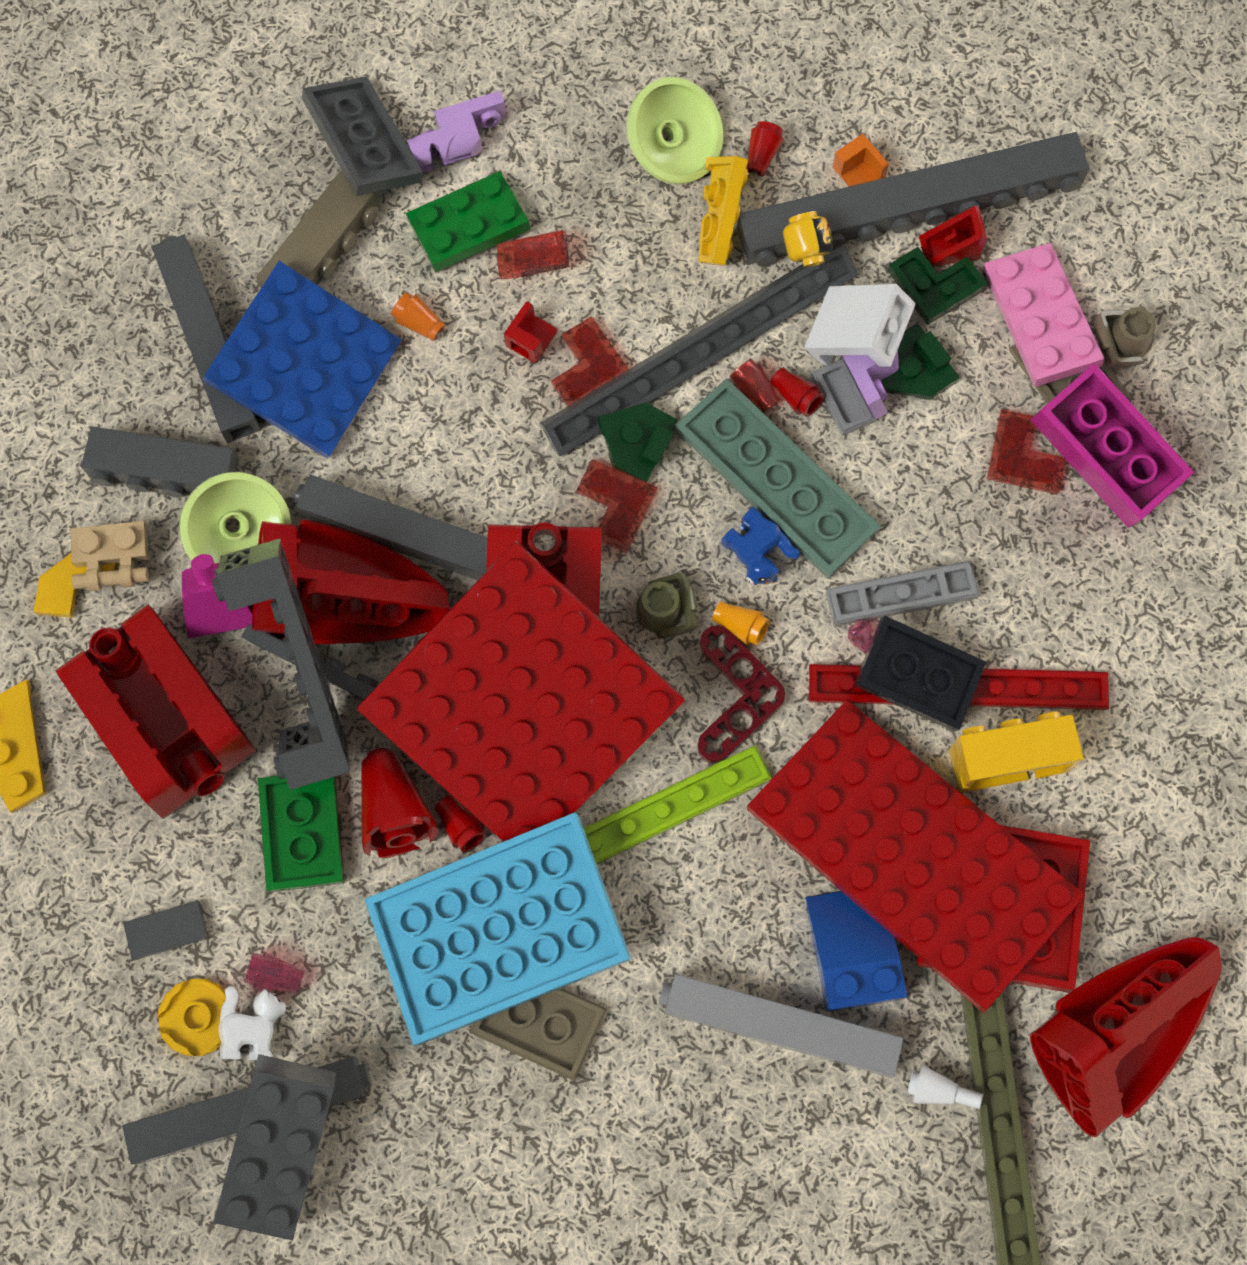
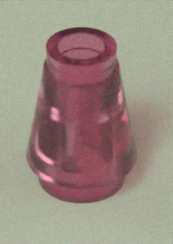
M265 951L263 955L253 952L244 983L253 985V989L293 991L298 993L305 970L298 969V967Z

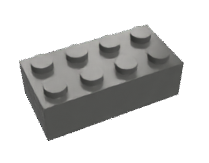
M258 1054L213 1223L293 1241L334 1092L337 1072Z

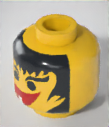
M816 211L798 214L789 218V224L783 229V238L789 259L794 262H803L804 268L824 263L823 256L829 254L834 248L827 219L817 216Z

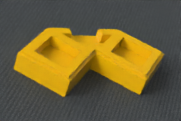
M70 553L39 577L33 612L36 615L73 618L77 589H74L72 586V575L86 573L87 567L76 568L72 564ZM118 563L101 565L102 572L117 570Z

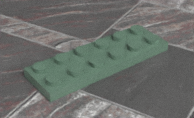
M727 378L675 425V431L756 508L765 519L774 522L780 531L788 537L791 544L799 549L801 554L827 579L880 530L881 526Z

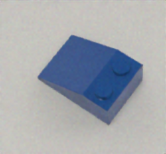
M842 891L805 897L826 1012L900 1001L907 998L900 956L895 937Z

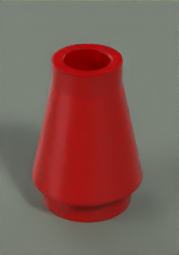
M758 121L756 127L751 129L746 167L749 173L756 170L759 176H765L768 166L784 142L782 137L783 129L778 125L767 121Z
M784 367L780 368L771 379L770 384L777 389L797 415L811 416L818 410L824 400V394L820 391L819 385L789 372Z
M452 795L444 797L435 805L434 810L439 815L454 848H459L463 853L469 852L485 839L484 824L459 804Z

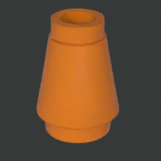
M405 292L391 311V315L396 318L397 324L432 341L437 338V333L442 332L446 325L440 321V318L417 294L413 296L409 292Z

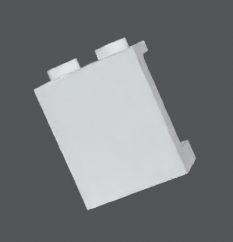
M897 284L829 286L804 348L823 365L831 364L834 355H868L879 367H891L916 303Z

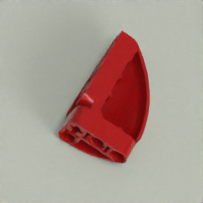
M1190 937L1157 947L1128 959L1090 979L1059 999L1055 1005L1057 1013L1030 1034L1034 1055L1047 1082L1072 1119L1087 1135L1097 1137L1119 1117H1132L1155 1093L1176 1066L1199 1027L1219 980L1222 963L1218 946L1199 937Z

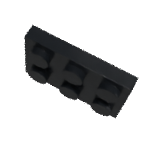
M884 615L880 618L853 686L956 732L962 726L986 661Z

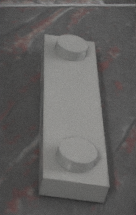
M971 561L838 586L826 590L834 627L878 619L884 615L893 616L974 600L980 596Z

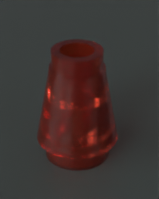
M752 358L743 363L729 376L734 382L733 385L757 408H760L763 413L780 401L760 363L756 364Z

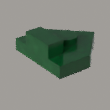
M916 323L904 332L898 347V371L882 379L881 383L886 393H898L915 396V398L931 400L957 383L960 377L950 365L952 358L932 332L925 333L921 326Z
M647 402L599 416L597 422L600 432L603 433L612 467L641 483H647L673 435L672 430L678 419Z

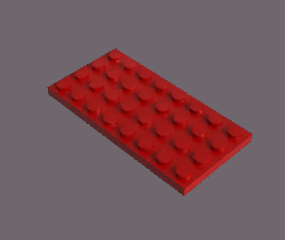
M848 700L831 715L747 805L748 812L984 1014L1086 896Z

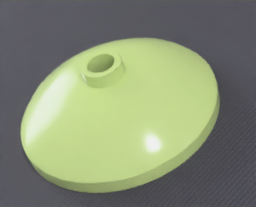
M661 78L645 86L636 95L630 106L627 118L629 144L637 161L649 174L666 183L685 184L698 180L710 171L705 169L706 157L720 156L723 145V125L715 103L701 87L683 78ZM662 131L668 135V141L663 139Z
M227 472L208 478L191 492L181 511L179 533L183 548L191 561L198 555L208 554L213 557L216 564L219 563L221 555L258 545L262 521L291 524V517L285 500L270 483L252 474ZM231 518H235L238 521V528L235 531H228L226 529V522Z

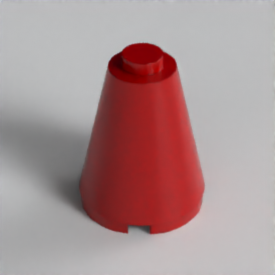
M377 748L370 751L361 762L362 847L364 853L369 856L371 850L377 851L379 858H391L421 849L413 843L424 840L427 837L431 843L438 835L437 824L396 752L389 751L387 748Z

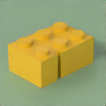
M1054 711L1037 716L1038 721L1023 724L1022 718L1001 722L999 724L1000 728L986 731L985 726L981 725L962 730L963 735L956 738V741L949 749L958 791L964 793L1029 780L1027 771L1034 770L1036 779L1069 773L1084 760L1073 714L1061 716L1059 711Z

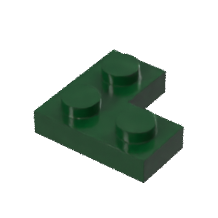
M919 247L890 263L887 269L897 285L916 303L914 308L927 325L986 290L988 284L968 257L938 274Z

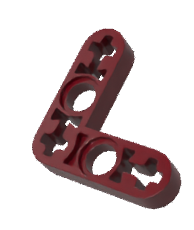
M719 625L710 626L702 633L700 639L701 652L743 696L699 737L697 744L698 754L704 761L712 764L727 759L781 708L785 699V690L782 684L728 629ZM711 635L716 639L723 636L725 638L723 646L729 653L732 652L733 648L739 651L731 655L725 665L720 662L725 659V654L718 648L712 651L708 648L710 645L708 637ZM743 660L750 663L753 668L752 675L747 679L735 677L731 670L735 662ZM764 688L769 691L774 688L777 691L774 697L777 702L774 704L770 701L765 702L759 708V711L764 713V715L759 718L755 709L745 702L751 699L752 704L755 705L762 696L760 689ZM742 711L749 714L752 719L750 728L745 731L733 728L730 719L734 713ZM724 724L727 732L737 738V740L732 743L730 737H727L721 744V750L723 751L721 754L715 751L708 754L705 751L708 746L705 740L709 737L713 741L717 740L723 734V730L718 727Z

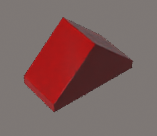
M975 205L919 236L922 253L933 267L955 264L965 257H968L970 261L980 259L987 237L978 206Z

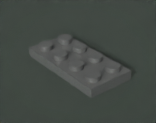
M367 76L303 88L302 100L356 196L421 183L423 172Z

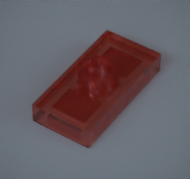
M564 230L497 244L499 277L501 279H513L568 268L567 234Z

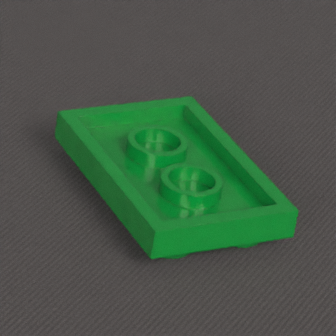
M501 171L405 213L435 273L531 229L525 213Z
M278 776L258 778L266 891L271 893L344 884L336 776L290 790L286 778L279 779Z

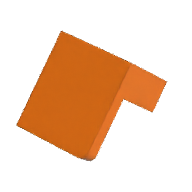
M861 134L836 151L833 162V169L849 187L886 178L889 166L888 162L864 134Z

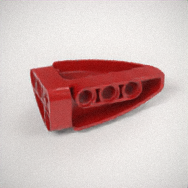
M301 520L298 530L296 525L269 521H262L258 545L281 539L315 644H353L410 637L429 632L449 611L448 593L438 581L409 559L367 537L309 520ZM273 599L252 605L253 631L284 634V623L277 624L272 612L271 602Z

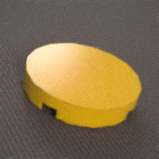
M191 979L176 984L165 994L158 1008L159 1031L162 1039L172 1050L185 1056H205L220 1048L221 1040L218 1029L221 1009L226 1000L225 989L208 979Z

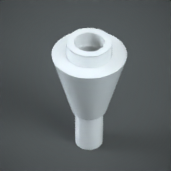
M922 1065L920 1072L913 1070L908 1088V1094L914 1095V1104L959 1103L980 1109L984 1096L983 1093L959 1087L957 1083L925 1065Z

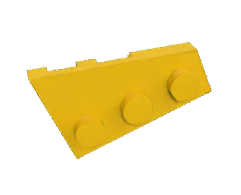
M738 156L706 157L705 169L711 171L710 185H706L703 189V200H707L709 206L708 213L701 221L698 262L725 266L726 260L732 253L733 242L731 237L734 224H736L740 216L739 200L741 191L748 179V170L746 169L748 159Z
M27 679L0 694V794L11 813L46 795L41 754L36 734V721L31 701L30 682Z

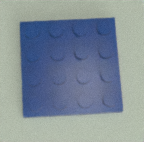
M278 261L207 370L202 381L328 459L402 339L281 261Z

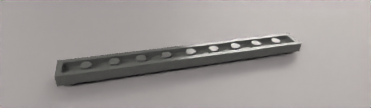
M836 243L833 250L823 256L824 263L804 268L803 264L541 422L540 425L556 454L562 456L600 433L597 422L599 416L651 402L826 295L829 286H841L857 276L858 273L845 244Z

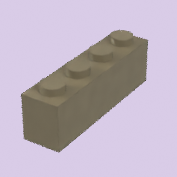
M340 171L257 275L256 279L260 287L263 286L278 261H281L316 285H318L322 278H330L337 267L336 260L343 251L346 253L351 251L357 242V234L364 225H371L376 219L379 205L375 192L356 196L343 171Z

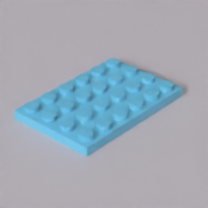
M575 812L365 899L413 1046H419L632 960L579 815Z

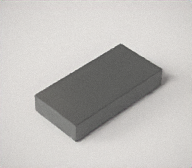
M198 900L123 923L131 959L134 961L209 939L201 904Z

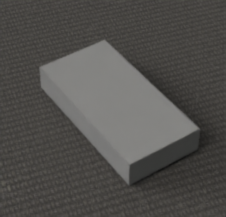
M844 358L811 373L815 384L820 386V391L824 394V402L842 436L875 422V418Z

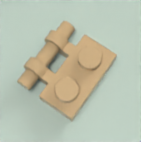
M144 521L70 528L72 564L76 568L87 567L86 573L72 575V586L74 589L88 588L89 591H98L102 589V586L121 584L122 588L134 587L135 583L149 581L148 568H135L134 561L149 560L147 524ZM120 563L119 570L102 572L101 565Z

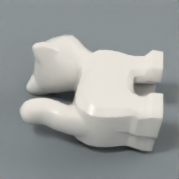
M227 987L225 989L226 1000L221 1009L218 1029L221 1040L220 1059H241L239 1049L243 1045H248L250 1048L249 1060H257L258 1054L273 1057V1054L270 1052L273 1024L278 1018L285 1015L286 1004L278 998L276 993L267 992V989H263V991L258 990L253 1002L254 1016L239 1014L235 1011L239 1000L238 991L235 987Z

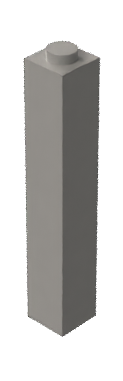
M677 974L674 975L672 983L664 982L659 1004L666 1006L664 1015L888 1078L895 1077L904 1039L899 1036Z

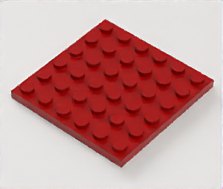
M515 541L358 705L357 710L504 842L576 812L677 710L685 699L518 541Z

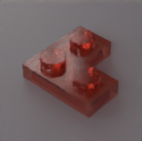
M592 316L562 334V339L579 363L552 379L551 384L565 405L569 406L628 370V367Z
M1001 409L986 479L1058 495L1066 459L1030 450L1035 425L1030 420L1034 416Z
M592 459L577 488V494L608 507L599 525L602 528V543L628 553L655 498L658 487Z

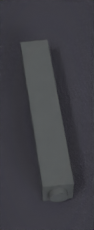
M185 234L178 237L170 236L151 247L202 381L227 339L192 247ZM202 381L220 431L227 443L261 431L255 413Z
M309 474L306 483L301 484L296 491L294 504H296L295 507L302 518L356 533L391 550L478 580L486 572L487 537L311 474Z
M350 1057L316 1067L337 1072L329 1108L367 1097L366 1087L372 1086L371 1077L366 1063L359 1064L358 1058ZM249 1088L122 1125L130 1164H142L236 1136Z

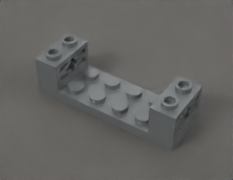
M281 539L221 555L218 569L214 570L216 578L212 579L218 601L225 600L228 610L232 611L273 599L271 608L277 624L284 623L285 625L283 644L289 660L296 659L297 661L295 663L297 670L295 679L301 696L308 694L307 702L309 709L306 710L309 722L280 730L279 744L274 745L276 757L273 759L279 779L286 778L289 788L292 790L350 772L349 747Z

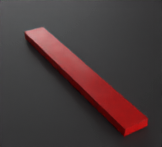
M809 664V702L844 703L848 700L852 704L895 705L853 686L861 665ZM984 669L969 707L1108 710V672Z

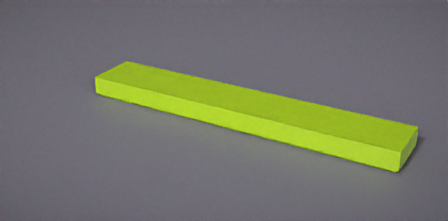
M756 745L584 827L583 829L596 864L604 862L769 782L772 777Z

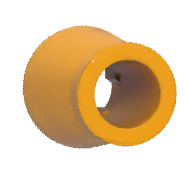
M723 601L718 603L712 616V621L728 629L746 645L752 643L758 646L765 637L770 624V619L764 617L762 611L727 604Z

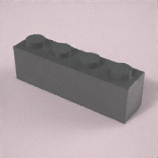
M91 426L81 468L91 478V481L98 485L113 486V482L127 483L126 487L135 491L147 492L148 488L152 487L162 489L161 492L165 495L182 498L184 493L191 494L198 485L210 477L221 473L237 472L239 458L232 448Z

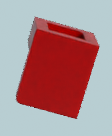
M526 301L504 333L505 345L536 364L556 335L557 329L535 316L533 304Z

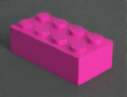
M1095 363L1030 420L1127 528L1141 521L1195 473Z

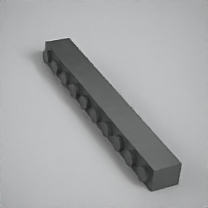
M1072 132L740 213L737 221V230L747 264L757 263L758 266H768L775 263L779 257L788 255L783 238V229L789 224L788 219L798 214L816 211L817 216L826 218L834 245L838 242L845 244L846 241L857 238L862 242L875 239L881 232L893 230L894 233H903L910 230L914 224L927 222L928 225L939 224L946 220L947 216L962 213L975 205L980 210L992 205L996 209L1008 207L1017 199L1025 197L1030 201L1041 199L1049 191L1061 189L1064 193L1071 192L1082 185L1090 168L1078 133Z

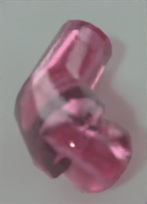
M860 620L849 627L848 639L866 655L873 638V629L868 622Z

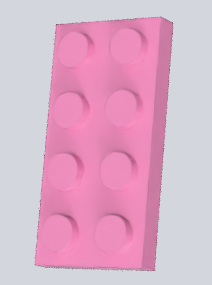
M1051 243L984 263L983 270L993 296L1034 387L1082 373L1094 363L1098 367L1103 366L1104 357Z

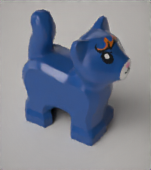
M751 507L742 517L744 522L739 527L743 531L749 532L743 536L734 528H731L723 536L721 544L726 549H731L737 558L746 565V579L750 584L757 585L769 584L771 581L777 582L779 569L770 559L764 556L776 547H779L783 554L791 559L799 558L801 552L792 546L788 537L780 531L774 522L765 519L756 508Z

